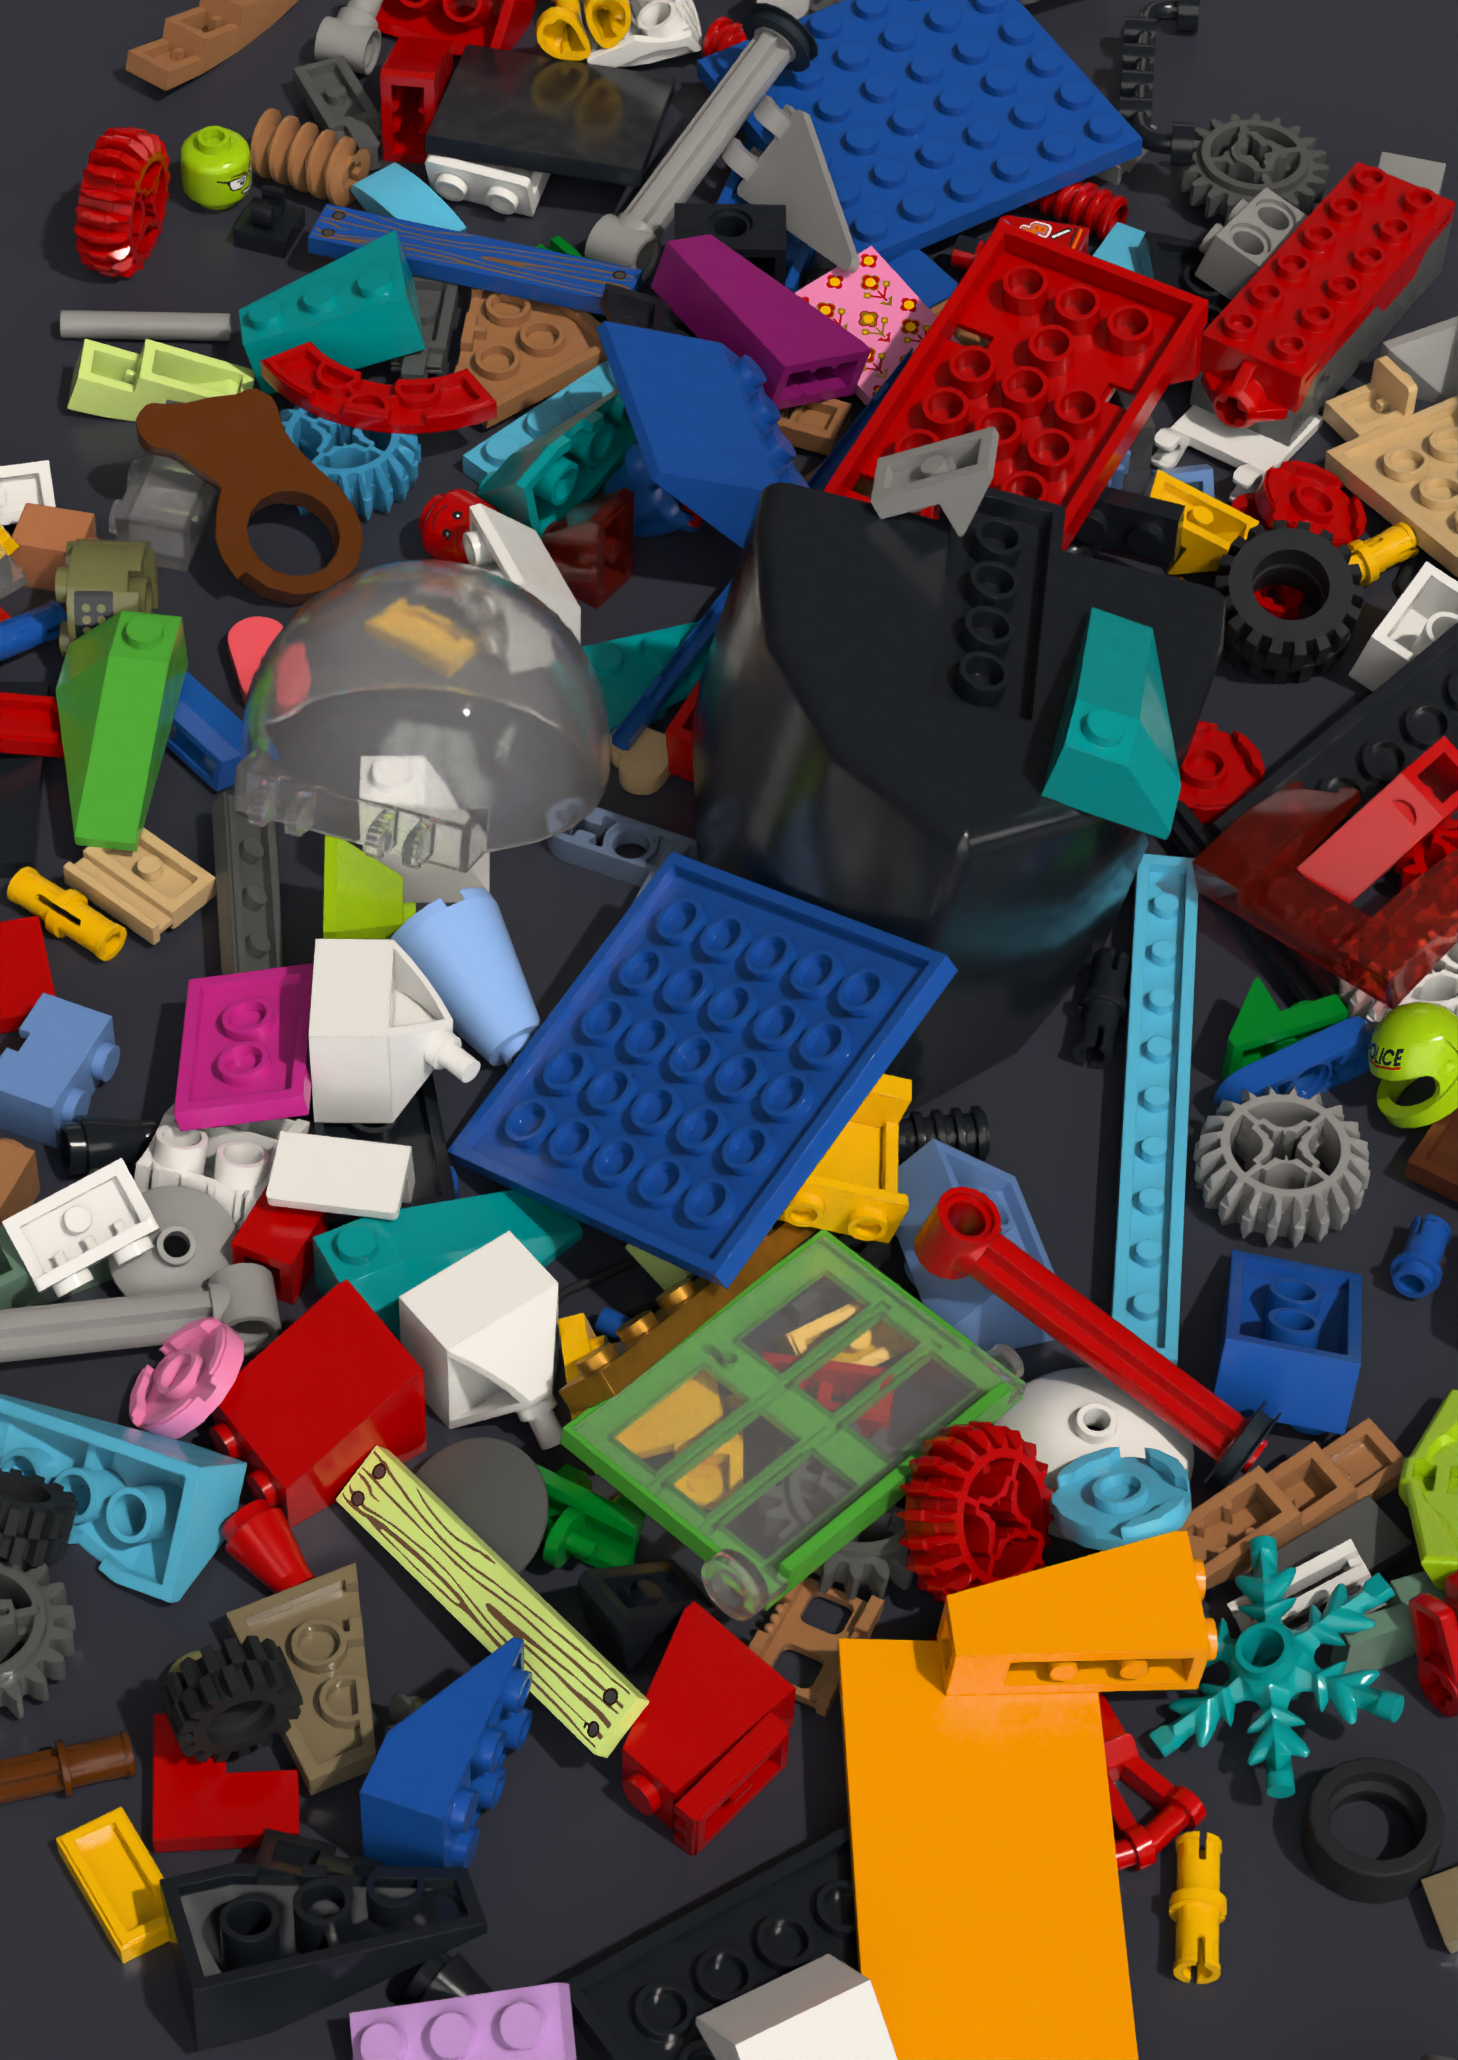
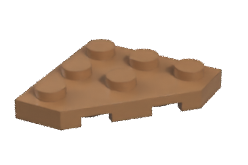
M471 288V302L469 312L466 313L460 342L461 351L454 373L468 369L497 402V417L481 424L488 429L562 390L606 361L607 356L596 329L601 323L585 311Z

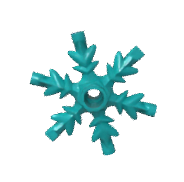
M1264 1535L1254 1537L1249 1541L1253 1577L1238 1575L1235 1578L1237 1587L1253 1603L1239 1606L1238 1608L1242 1613L1256 1620V1624L1244 1630L1238 1639H1233L1230 1636L1227 1622L1222 1618L1217 1626L1218 1648L1214 1661H1207L1205 1668H1208L1222 1660L1230 1670L1228 1680L1223 1686L1208 1683L1199 1684L1200 1690L1205 1695L1203 1697L1182 1698L1172 1701L1168 1708L1180 1714V1716L1167 1725L1160 1726L1151 1732L1149 1737L1164 1758L1177 1750L1193 1734L1196 1735L1198 1747H1205L1210 1741L1220 1717L1231 1727L1236 1704L1243 1701H1253L1260 1706L1262 1713L1251 1723L1247 1733L1261 1732L1249 1753L1247 1764L1253 1766L1266 1760L1267 1795L1280 1799L1290 1797L1295 1793L1291 1755L1305 1758L1310 1754L1306 1743L1291 1728L1306 1725L1302 1718L1288 1710L1289 1702L1297 1700L1301 1692H1313L1317 1707L1321 1712L1324 1711L1330 1699L1337 1712L1348 1724L1356 1723L1357 1708L1394 1723L1403 1712L1405 1700L1401 1694L1370 1687L1380 1675L1376 1669L1343 1674L1348 1663L1347 1661L1336 1662L1323 1670L1314 1661L1315 1651L1321 1644L1337 1647L1346 1646L1344 1640L1339 1635L1340 1633L1360 1632L1375 1626V1621L1363 1614L1395 1596L1392 1588L1378 1572L1365 1581L1363 1586L1349 1597L1345 1584H1338L1332 1591L1323 1614L1312 1603L1308 1626L1301 1629H1290L1284 1625L1281 1618L1293 1607L1296 1597L1282 1598L1294 1579L1296 1569L1292 1566L1280 1572L1277 1571V1540L1271 1536Z

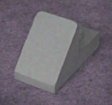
M992 426L878 458L870 502L879 517L885 519L907 512L914 513L926 507L940 504L959 537L964 536L993 479L999 440L997 430Z

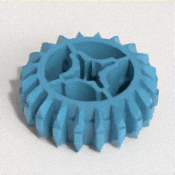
M295 405L294 409L281 410L280 418L284 430L294 445L320 471L340 487L355 508L357 515L362 516L367 521H369L371 513L375 509L384 513H390L393 501H406L409 488L416 486V479L419 475L418 463L421 462V445L418 444L417 434L382 433L348 427L323 419ZM297 506L301 516L311 513L306 508Z

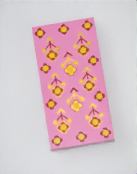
M872 246L857 254L860 265L856 272L849 273L837 266L795 292L796 295L859 338L871 349L854 391L866 406L911 348H913L912 354L914 353L937 318ZM953 335L950 341L962 345Z

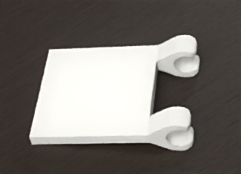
M1193 405L1171 427L1162 428L1156 433L1153 444L1159 448L1151 456L1150 464L1161 469L1174 468L1186 448L1191 446L1237 468L1232 480L1237 486L1230 493L1228 500L1233 502L1235 498L1242 494L1256 492L1257 485L1265 472L1272 466L1273 468H1279L1282 462L1288 461L1322 426L1323 417L1317 415L1288 447L1250 429L1229 427L1221 422L1216 414Z

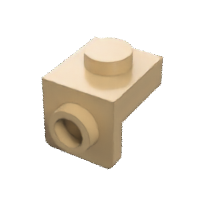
M1382 356L1374 361L1370 383L1325 401L1323 419L1346 442L1412 415L1414 413L1418 387L1408 373L1402 371L1388 356Z

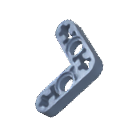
M576 801L563 803L556 806L549 813L547 819V845L554 857L641 887L634 901L671 852L699 861L695 839L587 803ZM632 843L644 847L647 852L638 858L629 859L618 855L615 850L623 844Z

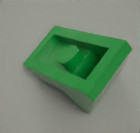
M1255 977L1228 1036L1221 1079L1224 1081L1235 1071L1347 1019L1348 1010L1338 994L1314 1001H1300L1290 1008L1280 1011L1261 979Z

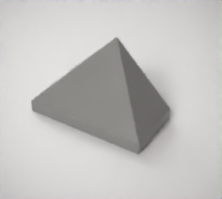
M1458 316L1382 343L1380 357L1388 356L1402 371L1411 376L1418 387L1416 399L1438 404L1458 395Z

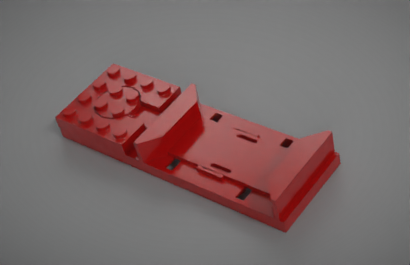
M1000 221L823 491L871 503V498L852 491L860 477L874 482L878 458L994 426L999 434L993 479L989 488L1066 506L1062 550L1066 551L1168 385L1194 380L1199 374L1202 331L1208 321L1209 300ZM957 328H960L990 341L986 348L977 345L963 346L950 341ZM1116 389L1135 396L1128 409L1109 403ZM934 505L913 514L933 518ZM699 681L665 731L669 773L694 783L692 722Z

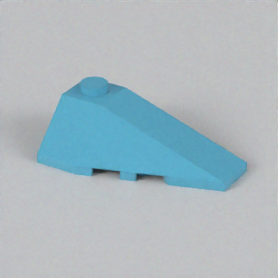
M0 1394L1 1470L4 1472H10L11 1468L22 1470V1475L32 1477L36 1474L45 1478L44 1483L56 1482L64 1487V1492H72L76 1496L75 1500L78 1501V1507L68 1544L80 1545L101 1564L98 1569L114 1583L169 1603L179 1602L225 1541L221 1535V1529L226 1521L237 1512L247 1462L191 1443Z

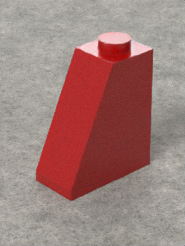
M399 36L380 73L383 161L425 164L428 157V152H425L426 133L453 76L452 40Z
M695 1601L687 1606L681 1615L645 1696L650 1702L633 1723L622 1748V1789L624 1794L639 1812L647 1816L654 1814L671 1830L674 1829V1819L678 1816L674 1813V1805L769 1712H772L789 1725V1729L793 1726L796 1688Z

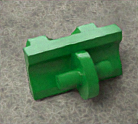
M567 1463L554 1472L536 1464L542 1474L548 1494V1519L542 1541L545 1542L543 1550L544 1562L555 1568H560L573 1556L597 1569L633 1565L647 1514L624 1495H617L611 1501L591 1491L593 1483L588 1478L587 1473Z

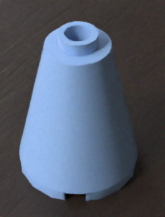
M469 887L459 890L465 899L447 907L442 898H439L411 916L392 935L390 940H395L427 977L453 1019V1030L491 1065L501 1066L506 1064L510 1068L542 1023L498 903L485 888Z

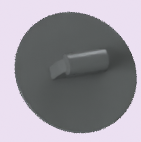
M476 1437L458 1441L433 1455L415 1475L519 1575L538 1550L548 1519L547 1489L537 1465L524 1451L515 1445L490 1437Z

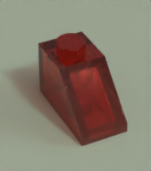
M625 487L577 504L560 521L552 522L545 529L541 537V541L573 596L596 610L628 582L633 574L634 492Z

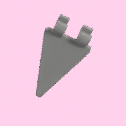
M765 95L753 111V114L766 129L775 135V138L764 152L755 146L749 152L739 139L733 137L721 154L725 163L743 178L737 188L738 196L750 204L786 205V230L842 270L849 273L856 272L860 261L810 114L802 110H795L788 104H785L781 109L772 97Z

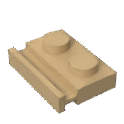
M144 827L137 852L88 846L83 850V858L75 864L69 861L63 866L64 880L67 885L85 895L88 900L152 945L160 941V934L168 927L175 929L217 895L216 877Z

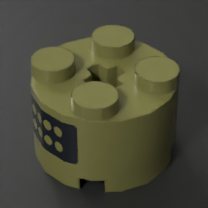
M77 539L76 541L67 542L65 567L58 566L55 575L56 601L58 603H66L67 621L61 622L59 634L61 656L65 657L68 645L122 610L152 613V610H158L157 562L154 549H149L151 544L149 540Z

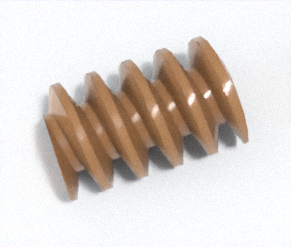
M269 108L262 114L255 127L250 144L251 166L256 175L266 179L273 178L274 182L284 186L291 185L294 190L303 193L310 192L313 197L321 200L329 199L331 204L340 207L348 206L356 200L350 190L353 184L368 177L371 153L366 147L356 153L355 139L344 136L337 143L336 132L330 129H325L319 135L318 127L314 123L306 122L300 128L299 118L290 114L282 120L280 111L274 108Z

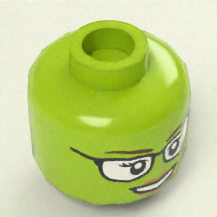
M208 126L192 133L183 141L179 152L181 182L185 194L192 201L208 209L222 210L232 207L249 193L252 185L251 153L248 142L239 133L221 126Z

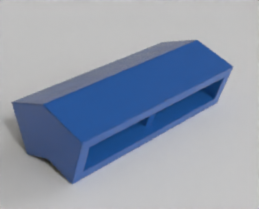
M186 672L166 746L216 792L247 781L273 753L253 730L191 674Z

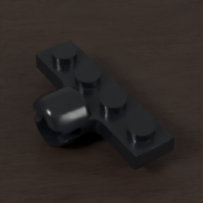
M1106 486L1066 551L1097 559L1098 548H1109L1174 564L1180 551L1185 505Z

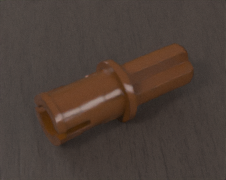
M124 1730L120 1731L119 1734L65 1746L63 1740L59 1739L55 1740V1748L0 1760V1804L63 1790L65 1796L70 1797L73 1796V1788L129 1776V1778L135 1777L136 1766L128 1731Z

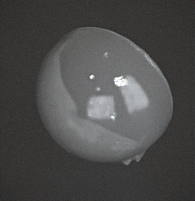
M433 559L404 560L381 564L363 570L334 583L300 607L283 626L261 658L251 680L246 698L241 738V762L236 766L233 810L246 813L248 823L256 826H267V823H270L272 820L283 823L284 833L296 837H301L304 832L306 833L310 830L364 845L365 855L380 860L389 852L401 855L402 865L418 870V868H421V865L430 863L467 873L485 853L540 842L573 828L595 811L607 789L610 772V726L602 685L593 664L572 630L559 615L529 590L495 572L468 564Z

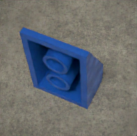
M1232 1249L1212 1379V1393L1246 1418L1250 1415L1253 1416L1263 1402L1266 1401L1261 1411L1273 1420L1281 1412L1282 1414L1277 1420L1278 1423L1291 1425L1295 1430L1309 1435H1322L1327 1432L1345 1435L1361 1367L1362 1274Z

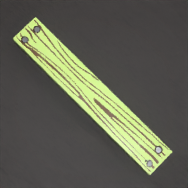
M376 1445L335 1500L491 1653L513 1637L524 1640V1670L532 1672L530 1692L593 1754L608 1758L650 1701L390 1450Z

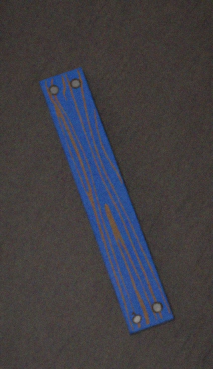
M326 204L307 237L308 253L339 259L396 230L412 275L604 316L605 314L599 304L606 283L637 292L642 287L643 270L331 204Z

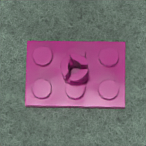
M314 963L189 979L174 1115L180 1131L217 1128L227 1125L309 1115L312 1082L308 1035Z

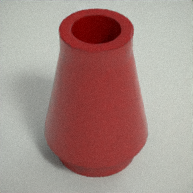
M258 1499L240 1508L223 1525L221 1535L227 1541L225 1546L226 1553L275 1594L316 1578L309 1569L281 1508H272L265 1499Z

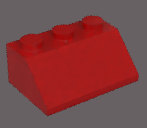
M383 0L376 21L381 33L399 38V36L452 40L453 55L458 57L462 56L467 44L511 51L530 26L537 0Z

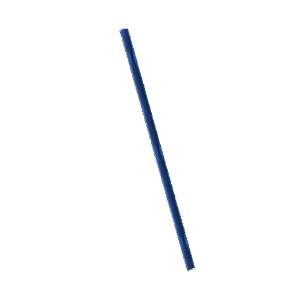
M913 348L909 350L809 479L807 484L810 488L820 491L824 490L912 356ZM732 580L613 732L612 744L615 747L629 751L712 643Z

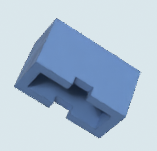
M42 993L19 1028L20 1037L26 1039L19 1051L6 1047L0 1056V1129L58 1149L60 1125L62 1123L74 1122L76 1115L87 1116L91 1096L100 1082L109 1081L116 1071L120 1059V1047L115 1044L112 1016Z

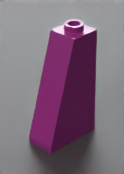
M707 234L667 241L651 288L700 339L720 342L740 358L744 354L750 356L764 372L767 381L762 386L766 395L773 401L778 410L854 394L871 349L863 341L713 235Z

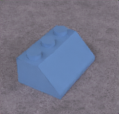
M933 1138L898 1166V1193L908 1195L909 1209L895 1235L899 1240L906 1259L904 1263L905 1273L917 1288L923 1305L975 1344L973 1353L978 1357L1055 1340L970 1275L967 1278L956 1280L939 1278L928 1272L919 1262L914 1252V1239L919 1229L943 1193L950 1188L963 1186L974 1188L985 1194L996 1205L1000 1213V1228L1003 1229L1001 1234L1054 1273L1016 1177Z

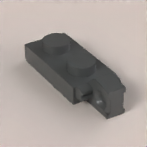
M344 56L293 68V84L321 131L325 129L335 131L338 138L337 143L344 136L355 139L356 153L365 147L370 150L371 163L369 171L380 169L381 164L378 161L379 141H382L380 114Z
M412 275L415 281L426 349L390 359L391 371H401L402 379L428 378L429 373L442 374L443 366L447 364L460 296V285Z

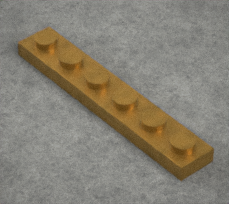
M777 1220L728 1289L699 1277L694 1282L691 1278L684 1279L664 1291L656 1298L657 1303L661 1307L656 1313L653 1314L651 1310H647L633 1317L616 1330L621 1341L615 1346H612L610 1342L605 1343L575 1363L580 1374L558 1391L572 1414L619 1394L819 1229L797 1227L788 1222Z

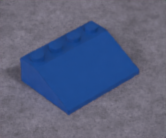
M604 321L596 328L651 480L739 547L743 548L759 495L765 487L770 484L783 482L810 488L805 479L795 469L792 461L796 457L795 449L790 441L781 433L777 423L781 419V414L773 401L766 395L762 386L767 381L766 376L750 356L744 354L740 358L720 342Z

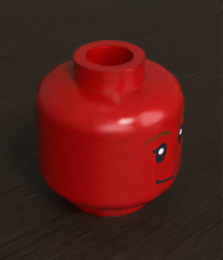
M456 488L444 494L440 493L434 496L427 503L420 516L418 527L421 533L422 546L430 557L458 573L469 575L470 563L463 545V534L469 532V506L481 503L501 514L503 513L497 506L474 493Z

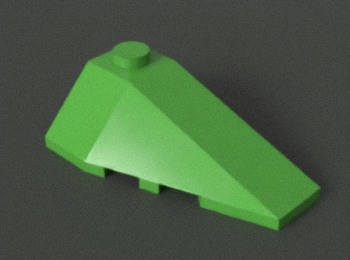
M122 610L68 645L55 691L76 845L137 852L188 668L182 617Z

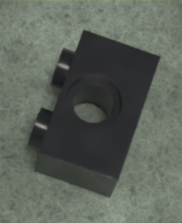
M674 203V240L711 234L785 286L787 257L786 205Z

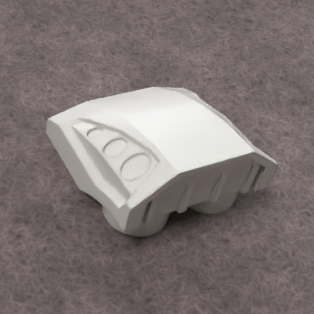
M579 0L591 45V54L587 58L589 64L613 68L651 64L703 50V36L693 0H629L631 8V25L629 30L616 46L609 49L600 46L593 38L585 17V0Z
M174 1103L165 1112L151 1143L136 1163L134 1181L139 1191L143 1193L162 1186H185L199 1190L223 1206L232 1218L237 1230H239L269 1183L280 1131L308 1134L310 1122L299 1118L296 1121L284 1118L217 1128L180 1131L174 1115Z

